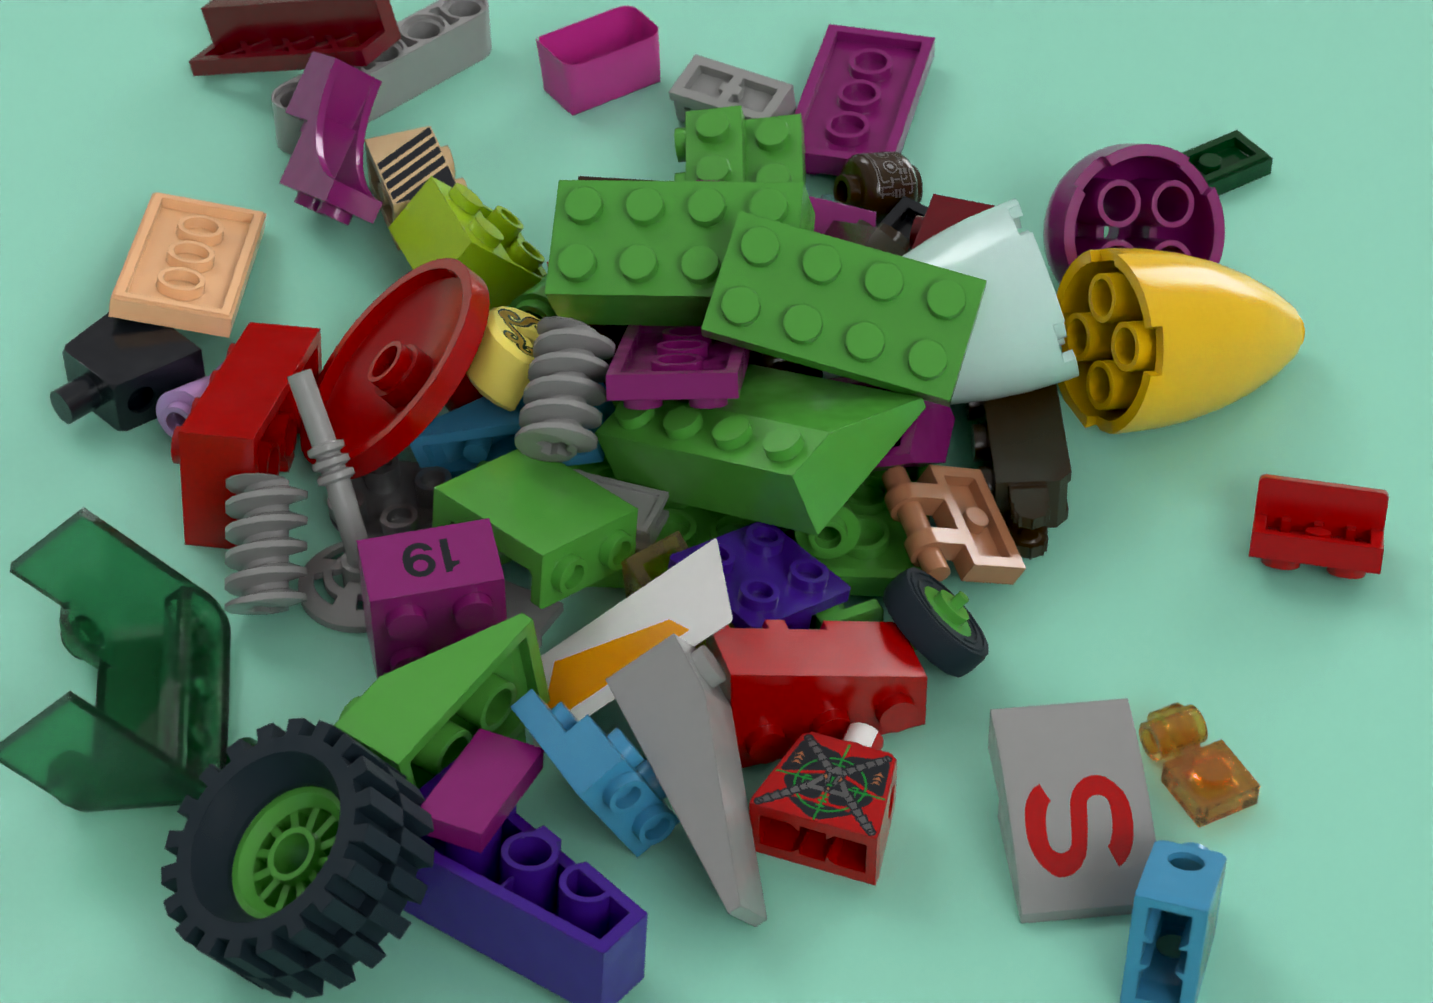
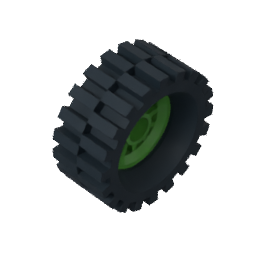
M295 718L288 720L286 732L274 723L258 728V744L255 746L240 738L226 749L231 761L221 770L210 763L198 777L207 787L198 800L186 795L177 811L188 820L183 831L169 830L164 849L177 856L176 863L161 867V885L175 893L163 902L168 917L180 923L175 930L184 941L261 989L265 988L277 996L287 998L292 997L293 991L305 998L323 995L324 980L338 989L356 981L352 966L358 961L373 969L387 956L378 944L388 933L399 940L402 938L411 922L400 916L407 901L421 905L428 885L416 878V874L420 868L433 867L435 848L420 839V837L433 832L434 827L431 814L419 807L425 801L423 795L416 786L406 780L407 777L332 724L319 720L315 726L305 718Z

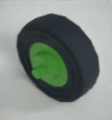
M915 567L901 572L887 585L883 593V601L887 611L899 630L908 639L914 651L917 649L936 667L958 678L971 672L986 658L989 645L980 626L964 606L969 601L965 593L959 591L954 595L941 582L925 571Z

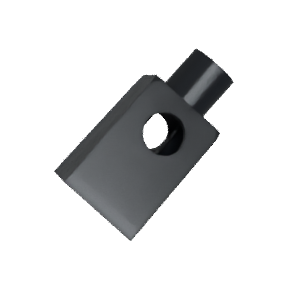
M107 313L65 345L62 355L68 383L50 393V401L57 415L67 424H71L90 412H94L117 431H129L157 419L156 404L162 394L205 377L201 348L173 328L109 317V313Z

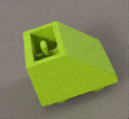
M431 176L388 227L412 270L436 259L452 258L461 261L480 276L486 283L489 291V310L494 307L509 306L515 298L539 283L547 274L542 267V264L545 262L543 255L532 244L527 242L521 234V231L524 229L522 222L512 212L498 205L494 210L485 206L474 192L460 183H456L451 187Z

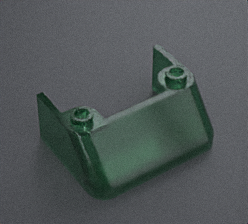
M83 507L11 562L10 573L60 605V636L64 647L75 658L84 660L98 669L96 704L93 706L73 692H67L0 742V763L56 797L62 804L80 812L181 806L186 795L198 800L207 787L198 777L210 763L221 770L227 766L228 754L226 749L228 748L231 627L228 617L222 606L212 595Z

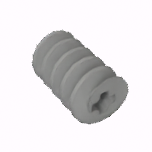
M560 316L543 317L537 324L539 336L533 344V357L535 359L529 364L528 379L530 382L524 389L523 402L525 406L520 410L519 426L521 429L515 434V446L521 453L532 459L545 462H564L572 459L577 453L591 452L597 448L598 437L588 429H595L602 423V413L593 406L606 402V389L598 383L606 381L609 365L603 360H608L614 356L615 343L582 321Z
M243 473L227 478L225 487L238 495L232 496L225 501V513L231 518L237 519V521L231 522L225 527V539L238 546L225 552V565L239 572L230 574L225 578V590L239 598L232 599L224 604V611L241 615H269L288 611L290 606L306 602L307 593L289 588V581L307 576V568L290 563L289 555L306 551L307 542L289 537V530L307 525L308 517L289 511V505L307 500L308 491L290 486L289 480L274 474Z

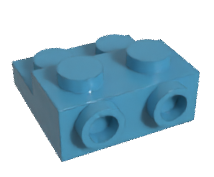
M533 689L529 690L510 706L576 794L637 858L652 845L667 838L674 827L680 822L663 800L667 796L648 760L643 758L618 727L607 735L588 714L578 721L562 701L550 709Z

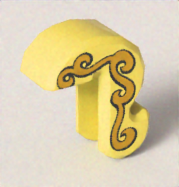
M500 306L489 310L482 341L466 375L481 395L493 404L511 412L516 409L524 395L525 387L530 382L528 379L529 364L535 359L533 357V344L539 336L537 324L540 319L517 308Z

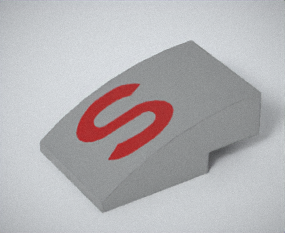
M1128 698L990 709L988 750L999 796L998 820L1021 924L1132 914L1135 892L1156 839L1145 773Z

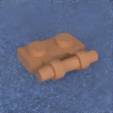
M929 465L917 482H911L906 469L901 466L890 468L882 475V481L887 490L884 498L886 507L891 518L902 524L907 536L904 548L914 566L920 567L922 571H925L939 582L945 580L951 573L946 560L953 561L961 581L1013 585L1025 571L1026 566L981 469ZM926 515L933 517L937 527H931Z

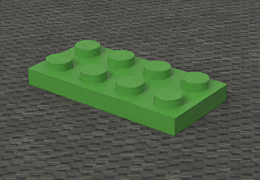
M739 210L701 332L702 336L898 393L922 397L923 400L950 407L987 280Z

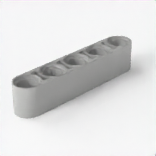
M438 0L397 22L402 38L369 65L355 67L382 81L368 123L478 63L490 54L492 45L488 0ZM302 74L279 85L271 95L277 144L283 152L292 154L301 136L299 130L303 121L285 113Z

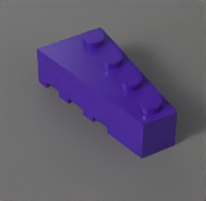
M455 760L419 789L425 800ZM516 806L482 853L427 835L420 837V839L435 848L433 867L417 870L416 878L428 885L421 905L407 901L403 909L405 912L571 1003H618L644 978L648 913L588 862L576 864L561 851L562 840L544 825L535 829L516 813Z

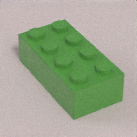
M559 180L545 295L557 316L573 318L589 325L702 326L739 210L814 231L815 212L804 182Z

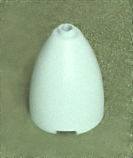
M1016 199L970 216L930 237L903 255L906 258L987 280L950 405L988 401L1027 393L1079 376L1078 363L1073 349L1061 353L1060 346L1065 344L1064 338L1067 337L1064 325L1065 319L1033 232H1029V230L1021 233L1017 230L1022 228L1019 217L1023 216V213ZM823 371L825 379L843 377Z

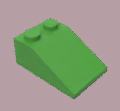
M520 613L380 676L362 696H357L348 702L334 726L407 777L406 780L418 789L457 759L480 728L516 739L526 727L510 706L531 689L546 704L550 701L533 619Z

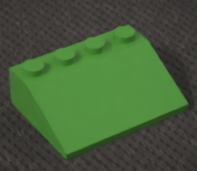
M748 364L739 399H728V405L713 409L693 408L689 406V399L663 400V405L655 409L633 410L625 408L623 401H621L615 411L596 430L595 434L617 480L669 492L667 501L818 536L924 411L926 405L923 398Z

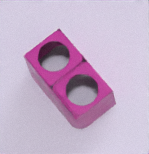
M619 6L539 36V41L536 39L544 90L572 115L661 81L658 26L635 7Z

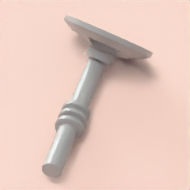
M308 369L288 376L287 380L312 447L307 451L308 458L316 459L317 461L312 465L313 472L321 473L317 483L318 486H326L342 542L320 551L305 565L307 576L299 578L298 591L307 593V601L301 603V605L313 620L327 628L347 633H367L364 609L357 610L358 601H363L356 540L368 539L350 479L355 474L353 467H346L345 465L350 460L348 453H341L340 451L345 446L344 440L336 439L312 369ZM344 552V554L338 557L336 560L331 559L332 557ZM342 574L344 588L334 581L333 576ZM323 578L325 590L335 599L333 604H330L318 594L314 586V580Z

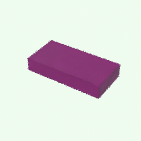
M480 728L420 806L432 816L434 831L427 834V836L482 853L543 769L544 750L540 747Z

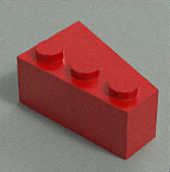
M765 619L762 629L730 628L729 625H726L706 639V647L715 656L726 675V680L719 684L732 708L742 768L767 764L782 759L801 734L808 732L841 739L846 727L857 722L874 727L881 735L900 732L925 724L927 675L910 642L902 634L895 622L823 621L820 630L789 629L785 620Z

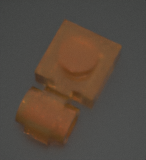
M1174 702L1150 712L1147 716V721L1140 724L1139 737L1147 755L1154 761L1166 760L1163 763L1161 782L1199 828L1257 804L1260 784L1221 739L1206 746H1200L1201 743L1206 742L1208 730L1206 722L1197 707L1192 704L1184 706L1181 703Z

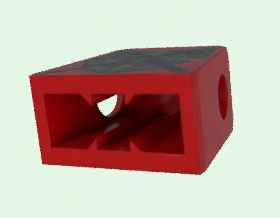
M857 722L846 727L841 739L815 732L801 734L753 794L749 802V815L756 852L876 885L881 871L895 807L897 759L891 753L881 751L884 740L880 732L868 724Z

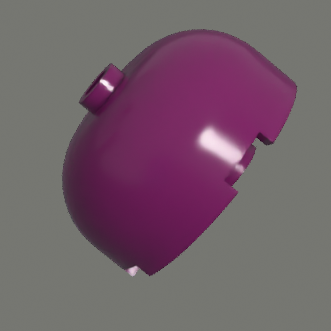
M1117 144L1099 149L1085 156L1061 178L1052 193L1046 209L1043 228L1044 248L1048 264L1055 279L1060 285L1066 270L1078 256L1088 250L1104 248L1153 249L1181 253L1220 263L1224 248L1225 221L1221 201L1215 187L1208 186L1201 173L1188 161L1190 159L1188 156L1162 145ZM1104 226L1109 227V232L1104 238Z

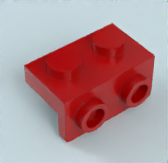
M1263 474L1259 478L1249 557L1262 558L1261 562L1264 565L1281 570H1295L1300 568V564L1327 567L1326 571L1329 574L1347 579H1360L1365 577L1366 573L1380 574L1384 553V528L1389 494L1383 489Z

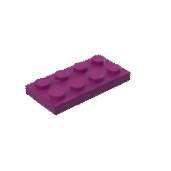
M834 24L828 25L794 113L801 114L804 126L805 173L838 176L846 160L854 154L886 151L902 152L935 55V37Z
M628 325L606 373L607 401L623 400L624 407L633 410L655 409L663 405V400L689 399V406L693 408L713 409L728 405V399H739L752 350L704 337L701 332L702 326Z

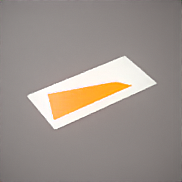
M717 539L711 540L541 655L550 697L547 705L550 709L562 701L578 721L587 714L591 716L615 700L605 679L674 633L695 647L732 622L733 618ZM533 737V745L541 748Z

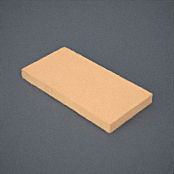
M159 192L152 193L110 297L108 316L229 338L264 234L267 213Z

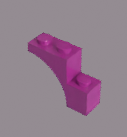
M315 51L312 52L285 113L303 121V124L299 130L301 136L279 183L298 192L294 200L295 203L320 215L332 218L349 226L353 216L373 224L383 203L371 194L367 186L363 170V148L368 120L382 81L337 58Z

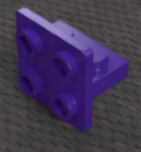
M755 522L716 537L733 618L732 622L728 624L730 628L762 629L763 623L767 619L785 620L789 629H809L812 615L848 601L851 587L774 525ZM711 540L672 554L669 559L668 569Z

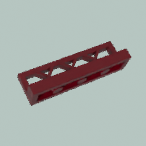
M211 0L201 8L213 43L188 62L193 76L304 70L313 51L337 58L353 67L367 66L402 37L390 0Z

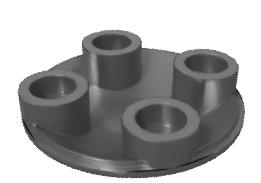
M396 456L377 470L362 477L351 479L368 538L432 528L434 487L452 479L448 469L438 466L420 468L417 462L399 461ZM328 497L327 504L330 520L333 526L339 531L333 513V509L330 503V499Z

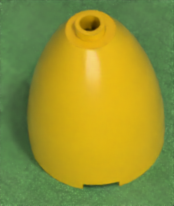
M1140 248L1088 250L1071 263L1060 282L1056 294L1065 319L1064 325L1067 332V337L1064 338L1065 344L1061 345L1062 353L1073 349L1079 368L1078 377L1058 383L1064 401L1085 428L1097 425L1101 431L1110 434L1158 429L1187 422L1222 409L1249 395L1275 377L1297 355L1305 337L1304 323L1296 309L1270 287L1242 272L1219 263L1176 252Z

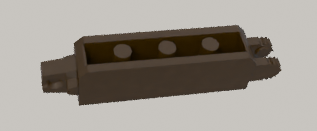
M1057 384L999 399L965 403L967 421L978 420V424H972L971 427L973 462H984V466H978L977 469L982 471L1020 556L1030 560L1041 555L1044 556V552H1047V528L1058 527L1068 519L1067 490L1068 483L1071 481L1072 471Z

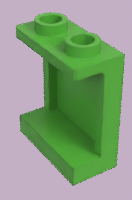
M516 449L434 487L432 528L490 518L497 550L530 571L532 575L530 601L541 609L622 570L634 561L638 508L562 462H545L532 459Z

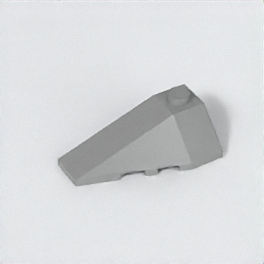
M673 633L605 680L728 914L757 927L767 920L732 708L719 684L726 680V675L715 656L706 646L702 645L699 648H695Z

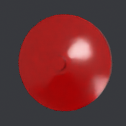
M452 258L436 259L413 269L398 279L359 316L338 343L323 367L316 383L336 439L344 440L345 446L340 451L341 453L349 454L350 460L345 465L346 467L354 468L355 474L350 479H356L377 470L408 447L443 409L468 371L485 332L490 298L484 280L461 261ZM302 422L300 431L301 449L305 458L311 464L317 462L316 459H310L307 455V451L312 447Z

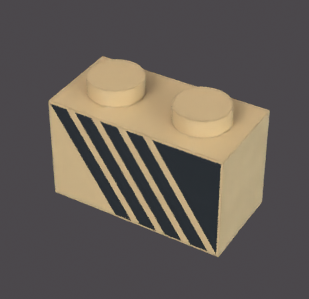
M431 126L365 139L369 186L374 197L383 203L380 211L387 227L392 224L431 176L451 187L456 183L467 187L464 178L455 179V166L451 150L448 145L440 147ZM392 236L397 249L401 250L397 242L395 241L394 237Z

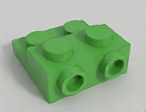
M742 105L685 111V127L675 128L674 130L678 162H686V172L675 173L674 181L804 182L806 187L804 126L801 114L745 120Z

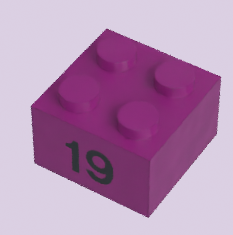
M490 518L356 540L365 626L377 679L384 675V673H389L507 620L505 578Z

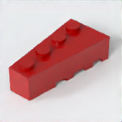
M249 322L238 341L230 344L226 359L219 370L212 371L209 385L202 396L194 399L191 412L183 425L176 426L171 442V457L173 463L180 464L185 545L231 549L238 546L225 539V527L231 522L237 521V519L231 518L225 513V501L232 496L238 495L225 487L226 479L243 473L279 475V472L290 471L295 458L294 451L297 434H300L302 419L287 377L312 369L315 381H317L322 371L321 328Z

